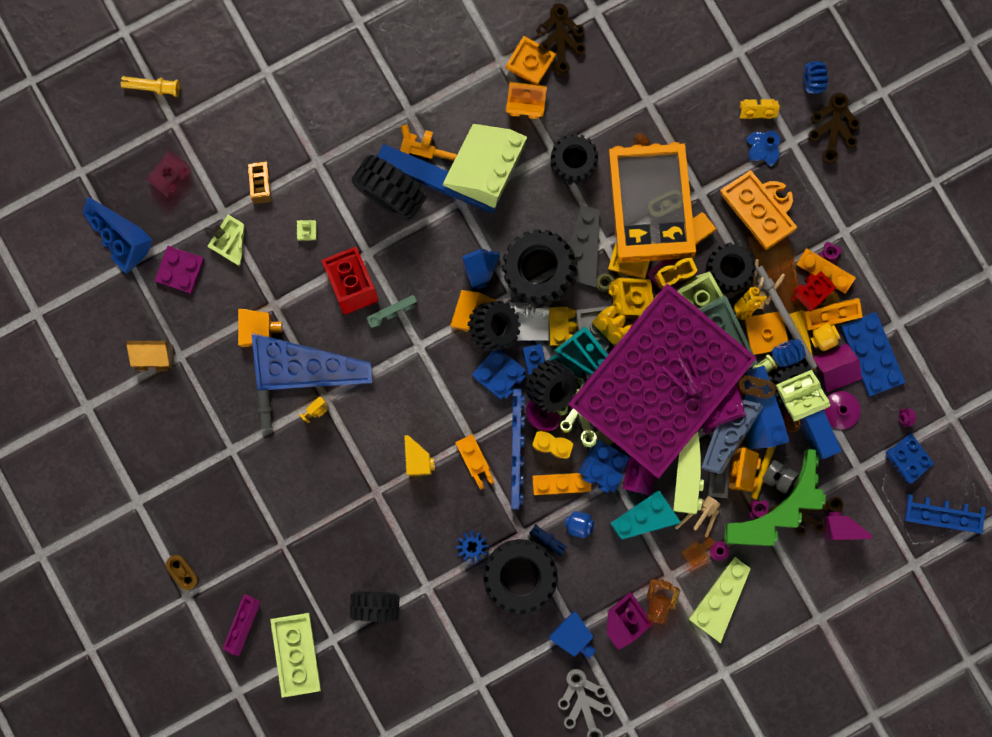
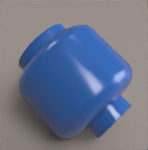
M574 511L570 516L566 517L565 527H567L569 535L586 538L593 532L595 521L592 520L590 514Z

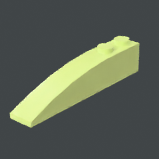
M698 431L679 453L674 512L697 514V510L701 511L702 499H698L699 491H703L704 480L700 479L701 454Z

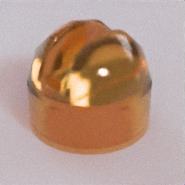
M638 132L634 138V145L639 142L642 147L647 146L650 140Z

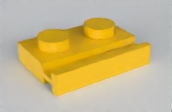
M319 396L306 408L307 412L304 415L300 413L299 416L309 423L311 422L309 419L312 416L321 417L328 410L326 407L329 404Z

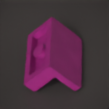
M630 456L622 489L651 495L656 476Z

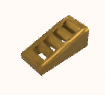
M268 163L248 164L250 197L253 204L271 202ZM264 170L263 173L254 174V171Z

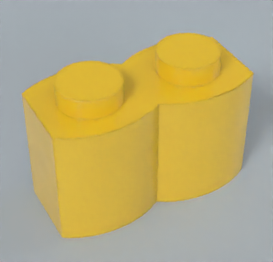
M684 258L678 261L675 266L671 265L660 269L655 275V280L660 289L666 283L672 287L677 282L689 280L698 270L692 258Z
M539 431L536 432L532 447L539 452H550L557 458L567 459L570 457L573 443L565 438H555L547 432Z

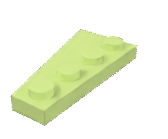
M733 557L689 617L690 621L719 643L722 641L751 569L736 557Z

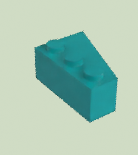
M586 326L582 327L553 350L590 376L608 355Z
M656 491L609 524L620 539H625L681 522L661 492Z

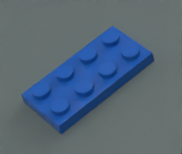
M877 312L840 326L846 343L859 358L861 380L868 397L905 383Z

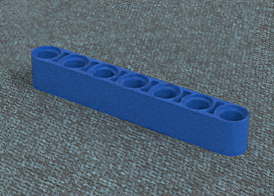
M382 144L377 156L402 170L414 181L486 212H495L497 205L493 208L443 186L448 171Z

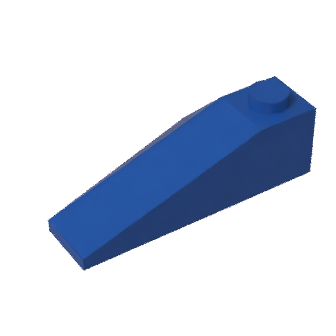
M86 198L83 209L84 216L93 230L98 231L101 235L103 246H108L112 252L110 257L114 263L126 274L129 273L148 254L152 239L137 225L92 198Z
M479 249L462 256L463 268L472 290L477 289L479 291L488 287L487 284L490 283L500 260L499 252L494 253V251L488 252V250Z

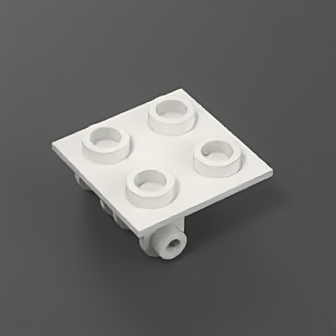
M510 303V308L516 310L514 313L515 315L518 314V322L521 324L518 327L520 334L516 335L518 337L517 341H549V305L545 303L541 306H536L534 303Z

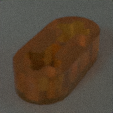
M744 376L738 383L739 390L742 393L763 399L771 398L776 391L773 382L753 376ZM747 380H749L750 384L756 386V388L749 387V389L746 390L745 386L742 385V383H745ZM766 385H769V389L772 392H768L765 395L764 390L758 389V387L764 388Z

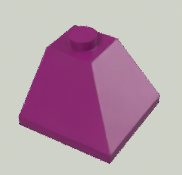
M829 512V516H824L825 540L872 539V535L848 516H841V512Z
M631 592L608 610L607 635L618 650L635 641L653 625Z

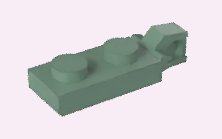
M409 296L366 317L371 328L380 326L383 318L387 317L390 320L398 316L397 312L402 309L405 312L413 309L417 300L415 296Z

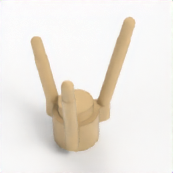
M756 259L755 266L758 268L759 260ZM756 270L754 271L752 287H756L758 273ZM782 274L774 285L775 290L781 284L785 274ZM764 277L760 278L758 285L760 296H766L767 294L762 291ZM769 294L759 309H763L765 304L770 303L771 297Z
M709 496L705 501L702 500L701 512L703 514L694 526V530H697L705 517L712 515L705 538L709 536L715 518L720 512L718 510L720 503ZM694 514L686 515L675 528L678 529Z

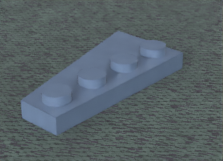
M743 400L746 416L716 426L701 468L706 471L722 474L764 407L762 404Z

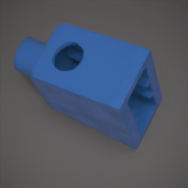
M575 611L548 636L551 641L574 657L581 651L589 659L596 652L589 644L593 639V635Z

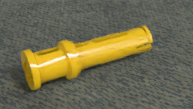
M126 76L121 78V80H124V82L121 81L122 88L155 91L158 95H163V93L173 94L174 97H178L180 93L179 80L167 81L164 78L150 80Z

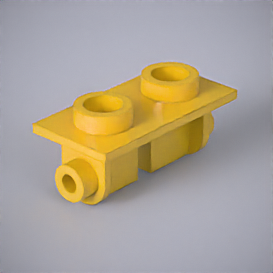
M744 99L740 101V118H777L780 104L774 99H760V105H757V99Z
M751 287L744 294V297L734 305L733 310L736 313V318L742 320L749 319L752 313L762 306L767 296H760L759 289Z

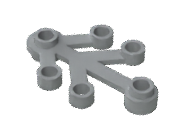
M573 669L567 674L569 686L564 696L558 700L559 708L566 710L570 706L569 700L574 691L576 690L578 699L570 715L564 719V725L568 729L574 728L576 719L582 709L589 729L587 737H591L592 732H597L598 737H603L601 730L596 728L589 706L600 711L606 717L612 715L613 708L609 704H602L587 696L584 688L595 692L599 698L605 697L607 690L602 685L598 686L586 680V675L582 670ZM578 675L580 680L574 682L573 676ZM599 688L604 689L603 695L597 693ZM562 700L567 701L568 704L566 707L560 706V702ZM605 707H609L611 711L610 713L605 714L603 712V709ZM568 719H572L574 721L572 726H568L566 724V721Z

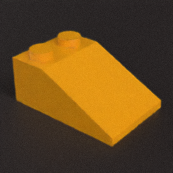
M743 447L736 450L731 460L729 489L753 492V489H756L758 478L755 477V474L761 464V458H758L759 453Z

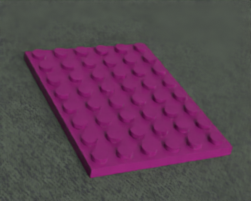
M666 283L568 405L654 476L659 478L757 357ZM678 355L682 357L693 376L694 373L688 359V355L692 356L698 374L703 381L701 384L704 389L693 396H690L689 392L684 393L682 388L662 369V366H665L685 385L684 381L688 376L677 358Z

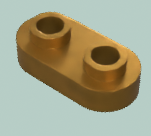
M180 555L169 557L166 561V569L180 588L184 590L195 588L198 584V576L185 558ZM176 561L180 563L179 568L174 567ZM188 576L192 579L190 584L186 583V577Z

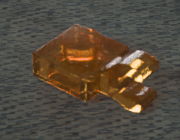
M710 536L700 545L695 540L681 554L694 568L708 557L705 551L715 542Z

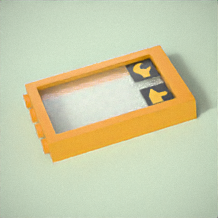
M672 142L669 145H661L655 143L643 147L642 145H633L628 148L615 146L609 149L608 161L618 263L694 258L696 246L685 144Z

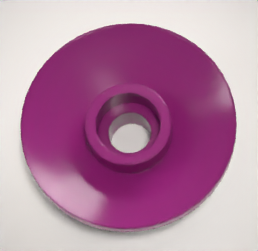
M844 391L830 394L827 397L830 401V407L823 410L831 427L847 429L856 424L861 413L858 400L852 394ZM841 406L846 408L845 413L840 412Z
M531 400L526 406V416L529 422L538 430L550 432L557 429L560 425L562 416L557 411L556 413H547Z

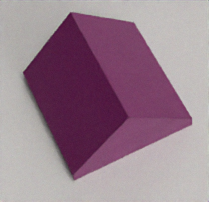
M848 344L813 357L817 364L815 368L826 393L862 379L859 358Z

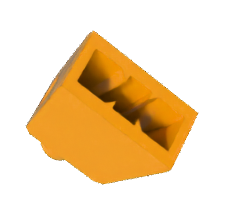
M238 309V345L240 347L253 346L252 333L272 338V333L283 332L282 322H272L270 313Z

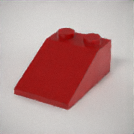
M356 246L321 260L343 315L379 301L375 287Z

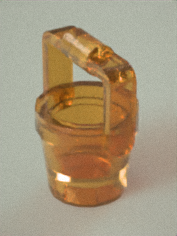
M652 580L646 599L649 601L646 618L656 623L665 624L670 610L676 608L680 589L665 580ZM656 584L669 591H674L672 600L653 594Z

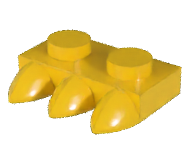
M609 306L592 323L616 346L632 325L623 327L626 320L625 316L614 317L616 306Z
M568 307L549 308L550 346H560L573 335L569 333L577 329L576 323L568 321L576 317L574 309Z

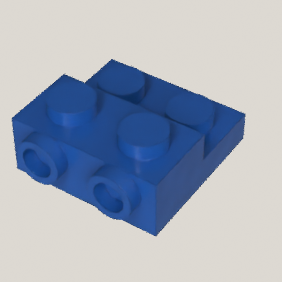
M500 349L492 351L472 376L498 399L502 400L503 397L507 399L513 392L511 388L515 383L519 385L524 380L526 370Z
M597 439L596 444L589 450L578 473L583 475L582 479L590 484H593V482L599 485L598 489L606 493L609 491L615 492L623 477L621 473L630 457Z

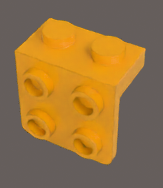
M510 82L505 112L509 113L510 116L519 117L520 114L528 115V118L532 119L543 117L547 86Z

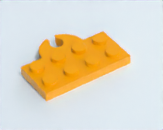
M750 170L720 190L721 196L765 250L797 230V226L787 215L793 203L792 192H788L785 198H779L776 195L777 192L786 189L785 184L777 181H769L762 184Z

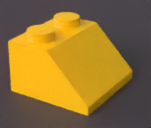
M405 435L407 475H432L431 471L435 470L434 458H431V455L409 435Z

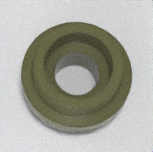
M607 273L599 275L596 280L597 289L601 292H609V286L614 281V278ZM607 280L608 286H603L602 281Z

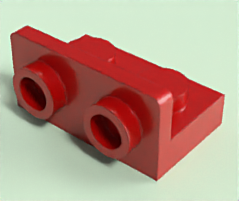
M822 271L817 275L812 273L804 280L806 282L804 286L800 284L793 290L795 295L790 299L793 302L798 298L811 312L837 287Z

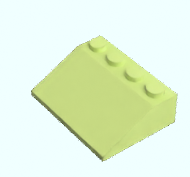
M473 124L443 182V186L495 208L525 147L527 137L510 129Z

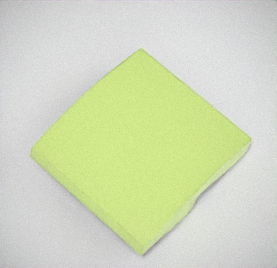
M812 370L776 385L794 422L830 407V401L822 391L820 382Z

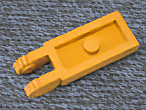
M473 434L455 442L480 490L484 489V484L478 474L484 471L488 482L491 485L494 484V479L489 471L490 468Z

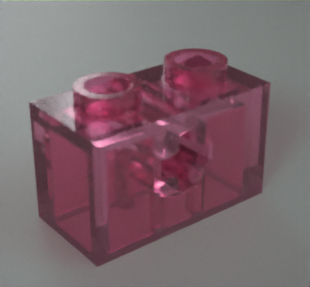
M169 150L146 177V180L167 197L175 192L180 180H184L188 176L190 167ZM169 172V173H172L173 175L170 177V176H167L166 174Z

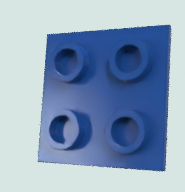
M912 433L885 452L887 454L886 457L892 463H895L893 467H898L896 471H901L900 474L904 481L910 484L934 464Z

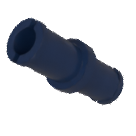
M537 524L534 525L529 533L543 543L542 546H547L559 556L567 548V546L554 538L552 533H547Z

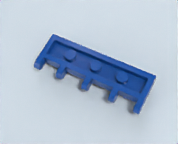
M908 494L904 521L979 534L983 533L985 507L981 506L979 513L968 512V504L965 503L962 506V511L949 509V501L944 500L943 507L931 506L929 497H925L924 504L913 503V495Z

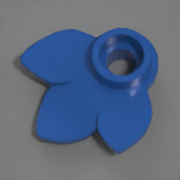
M767 131L765 133L754 132L746 139L752 145L749 151V160L759 161L765 159L769 167L774 165L779 157L778 146L780 144V136L778 133ZM768 137L774 138L773 144L767 142Z

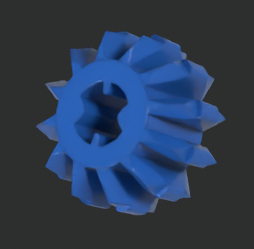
M812 61L804 66L802 78L805 90L808 93L818 94L827 89L828 70H826V65L823 62Z
M791 339L790 341L780 343L772 350V357L779 367L798 363V361L803 360L806 356L805 347L799 339Z
M473 530L470 531L471 537L468 538L467 533L464 532L463 536L466 540L457 539L463 543V546H456V549L463 548V551L459 552L458 556H462L465 553L466 556L463 561L466 562L470 556L472 564L474 563V556L477 557L479 562L482 561L478 554L487 555L486 552L482 551V548L487 549L489 545L481 544L487 538L484 537L479 540L481 532H478L475 538ZM470 541L477 543L476 552H472V550L469 552L467 550Z

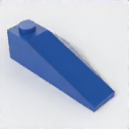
M765 365L746 370L745 400L760 403L764 406L744 437L747 449L769 448L789 442L785 424Z

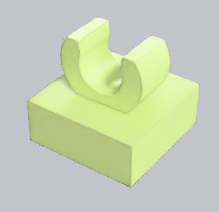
M297 221V240H317V221Z

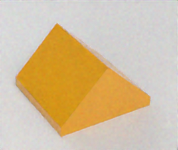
M461 290L450 326L468 332L470 330L468 322L471 321L469 316L473 314L474 308L497 300L479 292Z

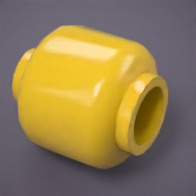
M829 323L813 329L814 337L810 338L814 347H819L822 351H827L837 346L839 339H841L835 325L831 326Z

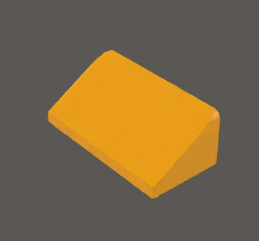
M703 212L693 218L695 245H697L717 229Z

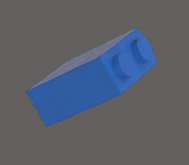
M824 410L798 420L811 450H816L819 460L842 451Z

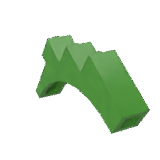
M816 450L804 451L803 465L799 478L791 493L779 506L755 520L744 523L725 524L724 544L774 546V542H777L778 532L775 530V527L797 528L798 524H801L802 514L799 512V509H822V506L825 505L826 496L823 494V489H815V486L818 485V474H815L816 466L819 464V456L816 455Z

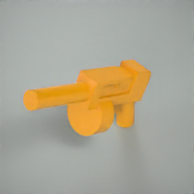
M408 124L401 126L403 140L400 151L409 155L412 153L431 159L435 156L450 161L455 160L457 154L435 149V146H431L433 132L426 130L423 141L420 143L415 141L417 135L410 133Z

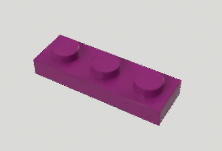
M247 594L243 595L222 649L232 655H240L258 611L260 600Z

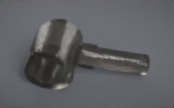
M218 224L214 228H204L205 231L210 232L217 239L226 233Z

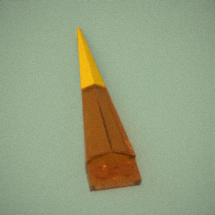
M754 235L747 237L753 258L759 260L758 267L763 266L774 284H776L782 274H785L776 291L812 355L808 330H806L803 315V304L798 298L793 302L790 299L795 295L793 290L799 286L788 236L767 250L764 249Z

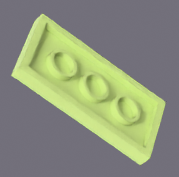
M310 613L270 619L281 696L288 697L321 691Z

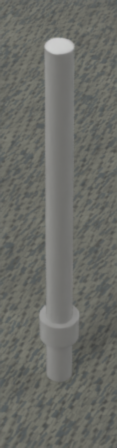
M762 265L756 268V271L760 278L764 277V290L767 289L793 339H799L802 345H804L806 353L804 359L808 366L812 367L811 369L817 367L816 362L775 290L772 278L768 277Z

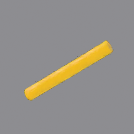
M776 446L769 447L766 450L757 475V487L753 489L750 495L752 499H758L763 485L762 479L769 468Z

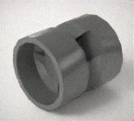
M774 460L767 469L762 482L771 487L775 485L778 491L787 495L797 480L799 473L790 468L784 469L783 464ZM781 473L782 475L778 481L776 477Z

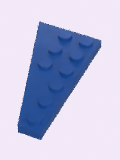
M252 333L257 391L373 382L371 362Z
M513 389L511 509H519V505H523V494H519V486H523V474H520V466L523 467L524 455H520V447H524V435L521 434V428H524L525 416L521 415V409L525 407V396H521V389Z

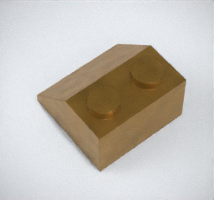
M127 341L130 366L136 368V371L145 372L148 371V368H156V371H167V368H173V345L169 342Z

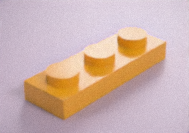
M808 248L804 250L796 265L814 275L822 271L837 287L836 289L845 294L856 278Z
M858 298L817 307L811 312L809 310L803 311L806 330L816 329L827 323L833 325L863 317L860 299Z
M579 473L532 476L534 495L592 492L591 484L582 479L583 475Z

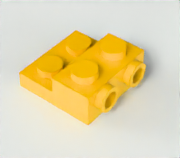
M618 278L612 281L609 286V294L613 296L612 306H616L615 317L623 315L627 320L639 317L654 299L651 279Z

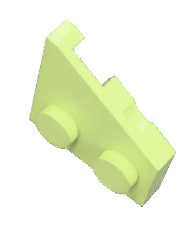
M227 215L208 244V247L240 266L245 225L232 216Z

